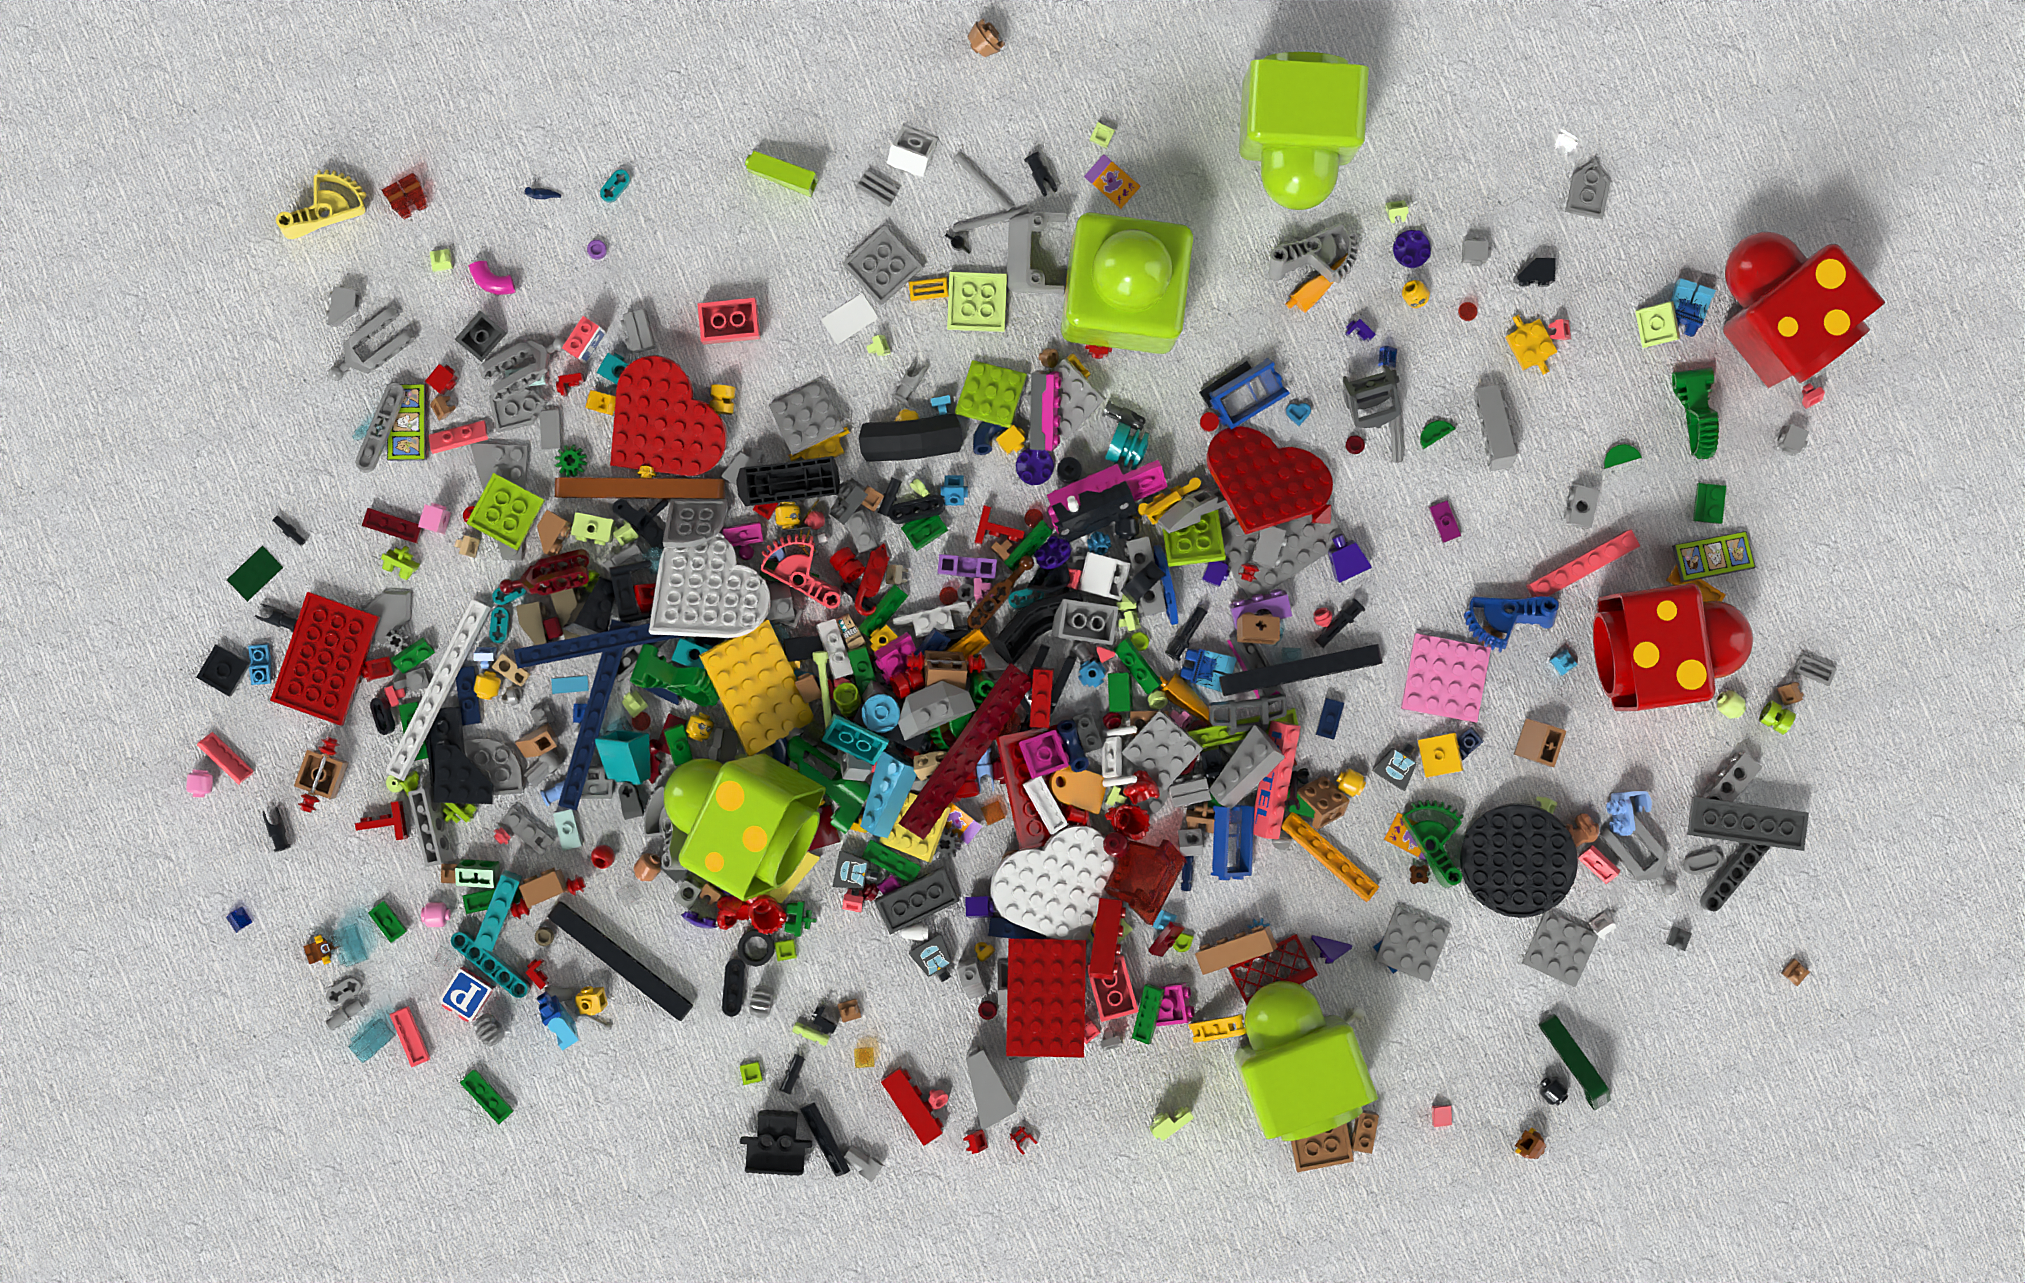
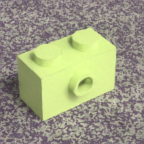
M575 512L571 535L576 536L575 540L587 542V539H592L594 544L605 546L606 542H612L616 521Z

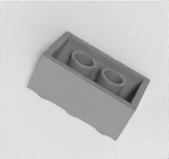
M785 583L767 585L771 601L769 612L765 619H768L770 624L795 620L789 585Z
M1063 599L1054 616L1051 636L1113 645L1118 607Z

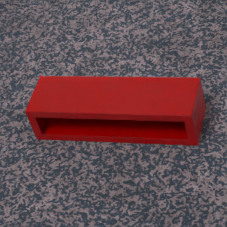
M1099 898L1089 969L1090 978L1113 980L1114 974H1118L1119 963H1116V956H1120L1121 944H1118L1119 937H1123L1124 931L1121 920L1122 918L1125 919L1126 907H1123L1122 900Z
M900 1066L881 1079V1083L922 1145L925 1146L943 1134L942 1128L944 1125L939 1117H934L932 1114L933 1108L928 1101L924 1102L921 1098L923 1093L917 1085L913 1086L910 1079L912 1077L907 1069L903 1070Z

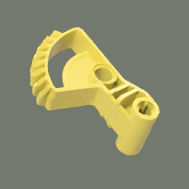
M327 169L322 174L318 170L317 175H314V204L291 213L281 212L276 216V223L287 239H296L318 228L363 215L365 213L363 199L367 195L365 192H361L363 189L361 186H357L355 180L351 181L350 176L344 178L343 173L337 176V172L334 170L330 175ZM334 182L349 188L358 197L360 206L350 209L345 198L337 192L320 190V183ZM329 211L330 213L327 217H321L322 212Z

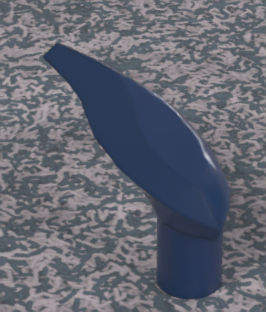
M526 187L524 190L525 195L534 199L561 198V194L549 189Z

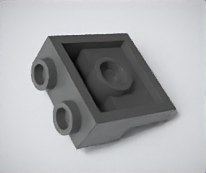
M853 478L850 481L842 482L839 487V494L837 495L841 500L833 504L830 515L845 525L868 496L863 491L865 487Z

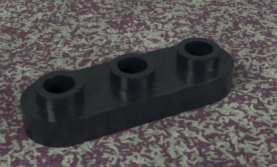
M932 495L897 503L889 509L888 516L895 524L940 515L945 510V502L940 496Z
M738 958L729 960L725 966L722 1011L729 1017L738 1015L742 1009L745 964ZM734 964L739 966L738 971L732 969ZM731 984H736L737 990H732ZM730 1003L735 1004L736 1008L734 1010L729 1008Z

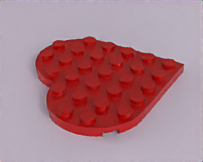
M651 355L630 363L620 375L617 383L610 466L640 469V466H649L654 468V472L684 476L700 475L712 469L721 460L727 447V430L723 419L720 418L712 406L703 401L693 399V387L690 378L675 361L667 357Z
M1236 426L1233 429L1226 428L1220 431L1211 440L1206 453L1208 469L1245 535L1316 513L1326 505L1332 494V476L1320 458L1307 450L1296 447L1278 448L1271 438L1249 427Z

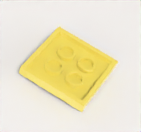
M909 792L888 838L880 837L879 843L931 863L951 808L947 807L944 810L942 816L923 840L898 824L918 796Z

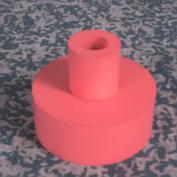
M932 1089L929 1092L928 1103L933 1109L938 1110L947 1103L948 1095L943 1090L935 1091Z

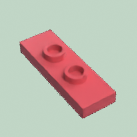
M484 420L429 435L430 449L433 454L488 440L487 427Z
M213 732L198 742L197 746L238 785L253 774L254 771Z
M409 1006L389 1014L411 1067L430 1060L431 1058Z

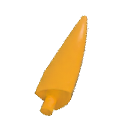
M1346 253L1342 258L1335 262L1330 268L1332 270H1336L1338 267H1340L1342 263L1345 261L1348 253ZM1319 274L1289 295L1291 299L1285 305L1289 309L1297 305L1306 313L1327 292L1334 281L1329 282L1323 275Z
M1177 673L1169 681L1162 676L1159 677L1163 687L1160 691L1166 693L1167 699L1206 722L1208 726H1212L1209 721V708Z

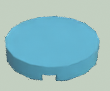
M877 694L870 697L863 705L862 719L870 730L877 733H886L898 724L900 708L892 697L885 694Z

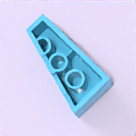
M883 750L877 760L860 827L872 835L888 838L917 776L914 772L913 764L895 753Z

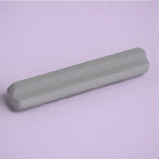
M1401 414L1390 421L1392 461L1394 463L1403 461Z

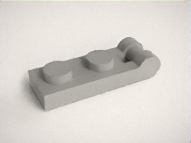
M512 807L501 821L502 824L542 856L546 852L545 849L555 841L515 807ZM539 836L543 839L540 845L536 842Z

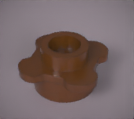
M1412 865L1409 868L1411 872L1410 882L1412 884L1417 882L1428 883L1427 871L1429 868L1426 865L1421 867Z

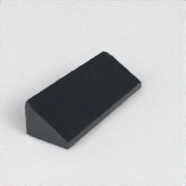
M819 634L783 639L784 653L788 662L813 659V652L824 651Z

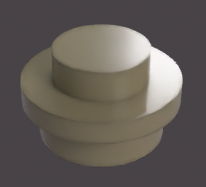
M541 927L535 933V941L540 946H548L554 940V933L548 927Z

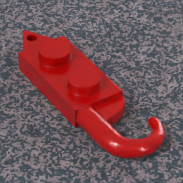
M884 543L875 551L870 552L855 598V609L864 616L872 615L876 610V606H873L871 610H864L862 608V601L864 597L876 596L879 591L890 558L887 556Z

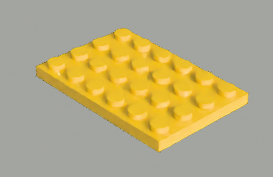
M764 619L760 626L752 632L740 637L730 638L699 655L747 756H752L774 744L776 740L788 736L789 732L795 727L802 728L816 720L809 704H805L796 687L795 682L797 679L768 619Z

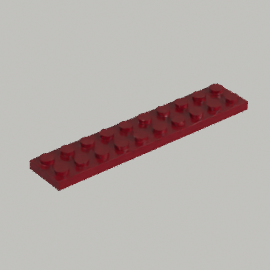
M1009 664L898 824L924 840L958 790L963 786L967 777L975 769L981 757L986 753L988 747L997 737L1004 724L1009 720L1011 714L1018 707L1027 691L1030 690L1033 679L1013 664Z

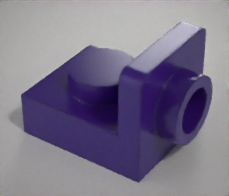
M1361 319L1357 322L1353 320L1346 327L1348 331L1345 333L1348 337L1356 329L1358 331L1356 333L1361 340H1367L1368 342L1376 335Z

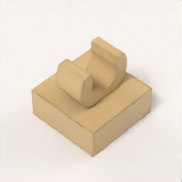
M464 535L463 540L456 539L454 547L460 548L459 554L476 558L480 539Z

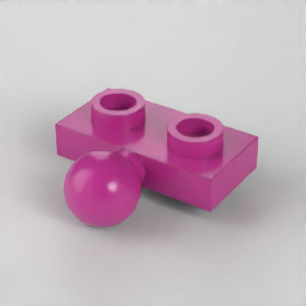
M760 521L722 528L724 538L732 546L741 545L739 556L743 560H750L754 556V550L749 544L764 541Z

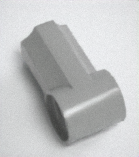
M552 749L544 753L538 759L539 761L524 774L534 787L540 784L549 774L554 773L564 763Z
M853 1145L844 1156L848 1164L857 1169L860 1175L873 1182L883 1167L879 1160L872 1156H867Z

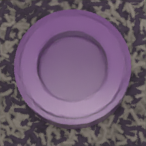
M593 240L588 244L587 252L591 258L600 260L606 256L607 247L602 241Z

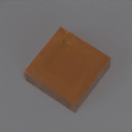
M998 800L981 807L987 825L1006 818Z

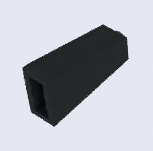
M861 704L853 722L869 729L862 719L863 704ZM898 724L891 731L877 733L921 755L926 754L930 749L933 739L927 734L922 733L905 741Z

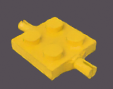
M1519 314L1512 319L1517 329L1507 335L1505 339L1522 370L1538 365L1542 375L1550 372L1544 361L1557 353V350L1540 318L1532 323L1524 324Z
M847 426L843 428V432L794 455L788 454L791 462L800 457L808 460L829 456L836 458L844 454L840 438L850 434Z

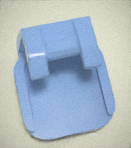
M1647 791L1611 794V800L1607 802L1606 809L1609 814H1612L1613 821L1609 823L1612 833L1625 836L1631 835L1635 831L1633 808L1629 797L1634 796L1636 812H1642L1643 806L1645 807V812H1650L1652 801Z

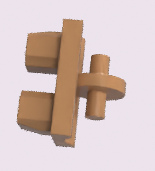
M1203 801L1202 806L1195 805V810L1186 809L1188 830L1198 829V824L1202 823L1206 824L1205 832L1214 833L1215 813L1212 807H1207L1208 801Z

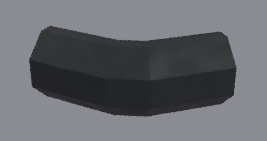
M953 413L916 420L863 423L859 434L860 452L866 462L911 460L960 452L963 443L961 425L956 414Z
M834 456L794 462L742 467L739 469L736 484L738 496L745 506L838 495L840 479Z
M1075 590L1036 600L1018 611L992 641L995 652L1008 664L1014 665L1037 637L1052 630L1054 616L1063 599L1083 602L1080 591Z

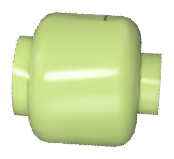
M1733 690L1722 692L1717 697V709L1730 719L1739 718L1746 710L1745 699Z

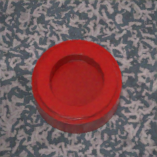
M1207 412L1200 418V426L1206 432L1216 430L1219 425L1218 416L1212 412Z

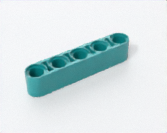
M462 930L452 935L451 945L512 996L522 998L530 992L531 985L528 980L493 952L475 946L476 938L469 932ZM458 935L464 936V945L457 942ZM473 947H477L480 950L479 957H475L472 954ZM488 959L495 962L494 969L488 968ZM503 971L509 973V981L502 979ZM517 984H522L525 987L524 993L517 991Z

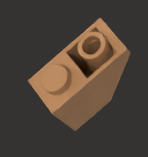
M806 673L798 677L799 681H796L795 684L805 704L822 697L821 687L815 675Z
M549 723L516 740L515 744L525 758L541 756L557 747L558 737Z

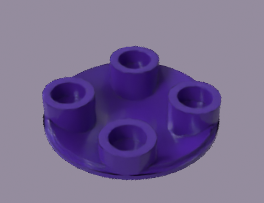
M1407 230L1395 239L1393 254L1396 260L1404 267L1417 268L1428 260L1431 255L1429 240L1422 231Z
M1027 448L1020 453L1016 461V472L1019 478L1029 485L1045 483L1051 477L1054 470L1053 459L1046 450Z
M1051 536L1040 549L1035 551L1034 557L1041 568H1056L1069 558L1072 547L1067 540Z
M688 910V912L685 911L681 914L687 922L696 927L704 929L718 927L716 919L707 916L706 918L699 919V913Z

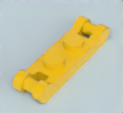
M1194 477L1189 481L1188 485L1182 488L1178 485L1170 489L1171 493L1166 496L1162 493L1153 498L1154 501L1149 504H1139L1137 508L1138 514L1141 516L1146 515L1145 510L1176 491L1183 497L1197 490L1201 485L1200 479Z
M1243 1014L1195 1021L1188 1024L1189 1029L1193 1032L1192 1039L1194 1043L1246 1034L1242 1021L1244 1020Z

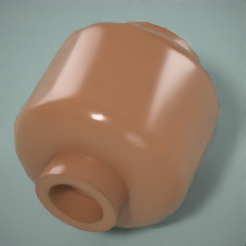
M651 853L641 855L634 864L635 876L641 881L654 880L662 870L660 868L662 863L659 856Z

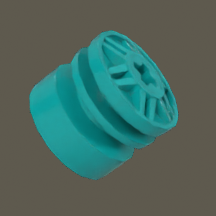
M1119 422L1105 459L1117 463L1122 456L1125 458L1124 467H1127L1130 459L1133 461L1131 469L1135 470L1144 458L1150 433L1145 432L1143 438L1139 439L1140 429H1137L1134 436H1131V426Z

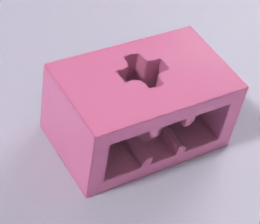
M431 502V506L424 505L418 527L445 534L451 512L446 511L447 507Z

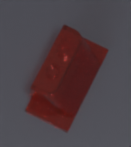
M1163 839L1159 847L1129 840V852L1126 856L1119 858L1103 889L1109 895L1129 903V906L1146 924L1153 926L1187 860L1169 840Z

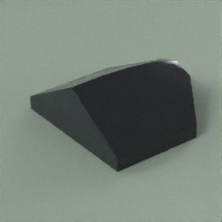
M1066 561L1052 569L1039 567L1027 586L1028 590L1050 593L1065 588L1070 581Z

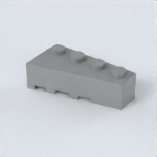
M1499 384L1476 388L1474 399L1478 419H1483L1481 433L1482 437L1487 439L1485 441L1486 456L1490 455L1491 463L1488 465L1489 472L1511 468L1517 454H1519L1517 443L1513 441V426L1509 425L1508 422L1509 410L1507 407H1504V391L1500 390Z
M1254 724L1209 791L1218 803L1225 807H1230L1231 810L1286 757L1267 732Z

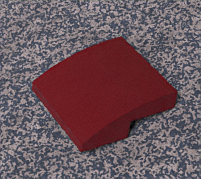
M831 805L817 809V812L820 814L819 825L808 851L840 842L837 829L830 825L833 814Z

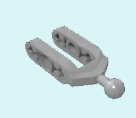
M389 307L344 342L345 362L340 366L331 367L328 375L334 381L341 380L344 372L350 367L369 374L410 345L416 337L410 330H406L365 362L362 360L355 349L399 316L393 307Z
M562 336L556 337L553 344L546 348L531 340L526 343H518L482 363L478 370L482 378L488 380L523 362L532 355L536 360V363L530 364L492 385L489 388L492 399L494 401L504 400L538 381L548 371L549 354L556 350L564 351L562 347L567 339Z
M1635 815V831L1633 832L1656 858L1644 870H1642L1609 829L1606 828L1599 834L1605 844L1637 881L1657 879L1665 895L1675 893L1676 884L1671 880H1667L1663 875L1668 855Z

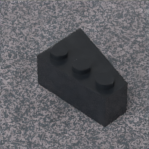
M601 576L590 581L579 598L576 608L571 612L568 622L562 629L580 636L608 631L615 596L612 581Z

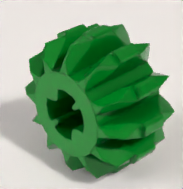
M565 445V452L560 449L558 450L561 457L555 456V459L560 461L555 464V467H562L559 473L563 474L566 472L567 477H570L572 472L577 477V470L582 473L585 471L581 468V465H588L587 462L582 461L587 458V455H581L583 449L579 448L576 450V445H572L571 449L568 445ZM572 456L575 459V463H571L572 465L570 466L567 460L568 458L571 459Z

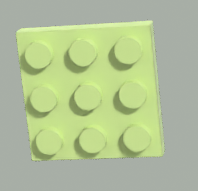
M949 272L947 330L1005 332L1007 274Z

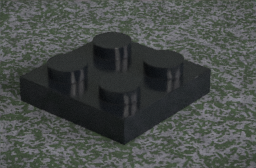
M215 644L196 678L231 697L250 663L220 645Z

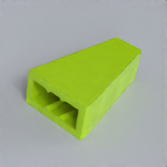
M754 150L752 155L749 154L745 161L748 172L810 198L818 183L815 172Z

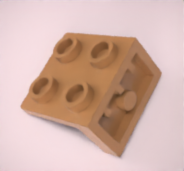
M1326 776L1299 788L1297 792L1315 811L1312 826L1316 830L1344 816L1350 801Z

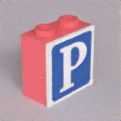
M582 316L562 349L586 364L606 332L600 326Z
M463 966L458 969L439 1002L442 1003L445 1009L458 1013V1017L462 1020L472 1022L480 1013L494 991L495 986Z

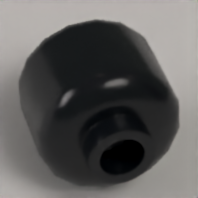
M1130 514L1129 517L1121 518L1120 521L1115 522L1114 532L1119 536V539H1134V536L1139 534V518Z
M1546 1077L1540 1082L1539 1093L1548 1104H1556L1558 1106L1568 1098V1088L1558 1077Z

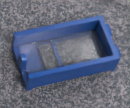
M1269 358L1264 359L1260 364L1209 393L1212 398L1210 403L1214 410L1219 411L1220 415L1218 418L1223 426L1226 425L1233 429L1290 394L1281 383L1282 378L1273 367L1275 363Z
M1235 805L1231 810L1230 807L1213 806L1215 821L1213 872H1211V875L1218 876V880H1230V877L1242 880L1244 876H1252L1254 806Z

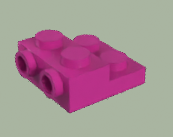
M907 632L874 652L877 657L875 662L879 669L883 670L884 674H882V677L887 684H890V676L899 672L904 674V671L910 668L906 665L907 655H910L911 651L914 653L916 647Z
M1056 730L1019 742L1032 779L1069 766L1068 754L1064 752L1062 738L1060 734H1057Z
M1186 982L1159 986V988L1165 989L1155 1027L1184 1024L1192 1021L1195 1011L1194 1007L1190 1006L1189 1003L1191 989L1187 987Z

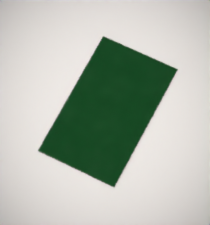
M262 545L227 581L248 602L283 569V566Z

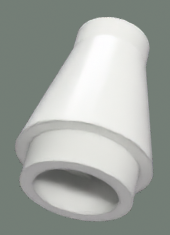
M925 923L902 929V938L922 942L930 940L931 928L930 925Z

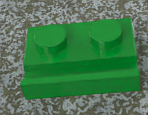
M1697 483L1693 521L1713 524L1723 523L1726 486Z
M939 515L911 521L901 527L916 551L948 531Z

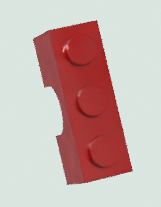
M1035 667L1033 670L1030 727H1050L1054 668Z

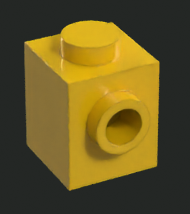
M1012 425L1011 428H1008L996 438V442L1007 455L1013 451L1017 453L1025 446L1023 443L1026 440L1024 438L1026 434L1019 426L1016 428Z

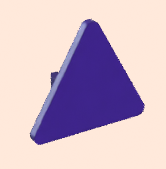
M1315 935L1311 936V940L1321 950L1320 957L1326 958L1325 964H1332L1353 947L1348 943Z

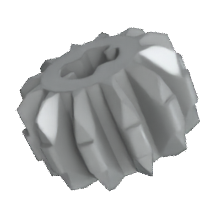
M757 985L754 988L749 1008L752 1016L767 1018L770 1015L774 999L773 988L766 985Z
M490 1013L478 1017L473 1022V1029L479 1040L489 1047L496 1045L505 1037L502 1025Z

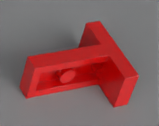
M983 506L975 544L982 545L986 531H989L988 535L1000 537V534L1008 536L1007 540L1018 542L1019 539L1023 540L1025 531L988 522L991 507Z
M403 800L391 802L392 818L391 814L380 815L379 820H372V817L360 818V822L355 823V830L394 825L396 840L408 839Z

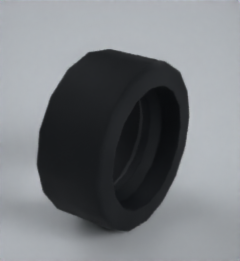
M754 929L741 937L737 950L739 957L744 963L757 967L764 965L771 959L774 954L775 945L770 934L759 933L757 929ZM751 937H761L767 943L768 949L764 957L752 959L746 954L745 944Z

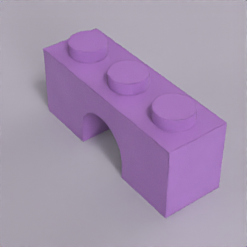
M939 554L937 574L995 580L997 559L967 558Z
M1281 589L1272 590L1267 595H1253L1252 599H1237L1232 604H1229L1233 625L1236 630L1237 619L1247 612L1255 614L1260 609H1268L1273 617L1283 619L1292 616L1288 594L1285 590Z

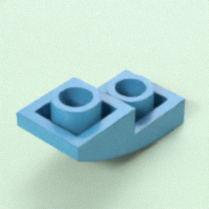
M269 643L249 645L251 685L271 684L272 672Z

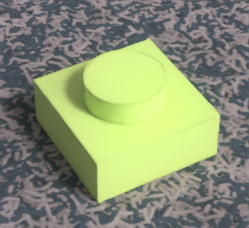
M1098 122L1089 141L1107 149L1115 130Z

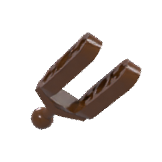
M1025 555L1021 557L1019 567L1008 578L997 583L970 613L967 622L971 629L983 628L1005 603L1011 594L1015 582L1025 570L1028 571L1033 568L1034 559L1031 556ZM1005 588L1006 595L998 597L999 604H997L995 599L989 597L993 594L995 598L998 595L997 589ZM984 602H992L994 609L990 612L985 611L983 608ZM980 609L982 613L988 617L985 619L984 616H982L980 618L981 624H975L973 626L972 618H978L980 613L977 611Z

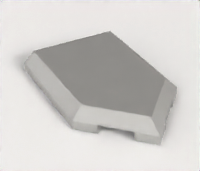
M1596 159L1572 175L1565 212L1603 219L1611 181L1604 174Z
M526 387L501 401H494L491 395H489L497 433L534 424L547 403V400Z
M383 591L363 610L380 617L374 637L382 645L388 640L385 636L392 635V629L397 632L411 619L412 591Z

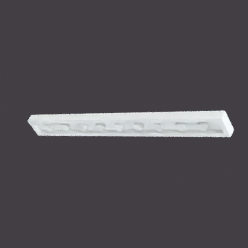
M473 599L471 600L385 771L386 773L402 781L405 780L490 607Z

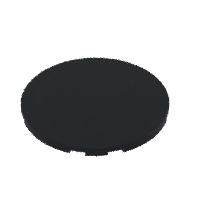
M1510 803L1487 811L1471 825L1462 843L1460 867L1465 884H1467L1472 895L1483 906L1485 905L1504 916L1527 918L1543 914L1557 906L1566 897L1576 878L1578 855L1575 842L1569 830L1555 815L1534 805Z

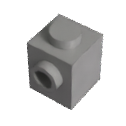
M1472 238L1471 241L1465 240L1462 243V263H1471V266H1482V263L1487 262L1488 258L1491 257V247H1488V241H1483V238Z
M1793 424L1787 425L1785 430H1782L1778 436L1777 441H1779L1777 447L1781 448L1783 453L1791 456L1801 451L1803 452L1808 443L1806 438L1809 431Z

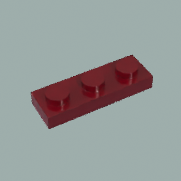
M367 508L361 525L416 544L419 542L423 529L418 527L419 524L371 508Z

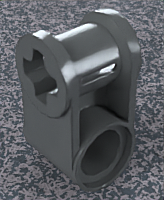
M632 782L622 784L619 787L618 793L624 819L628 820L644 816L643 804L637 785L632 784ZM627 786L629 789L633 790V792L630 793V796L628 793H624V790L627 788Z

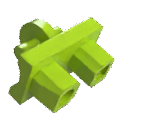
M404 546L402 550L397 547L394 551L389 549L381 556V559L384 560L382 569L392 572L395 566L399 567L401 570L398 576L404 580H408L419 569L420 564L412 560L413 555L408 553V546Z
M445 803L451 810L445 807L443 812L447 815L445 818L447 823L451 820L458 823L461 820L460 818L467 823L473 820V814L477 810V806L466 804L462 807L458 803Z

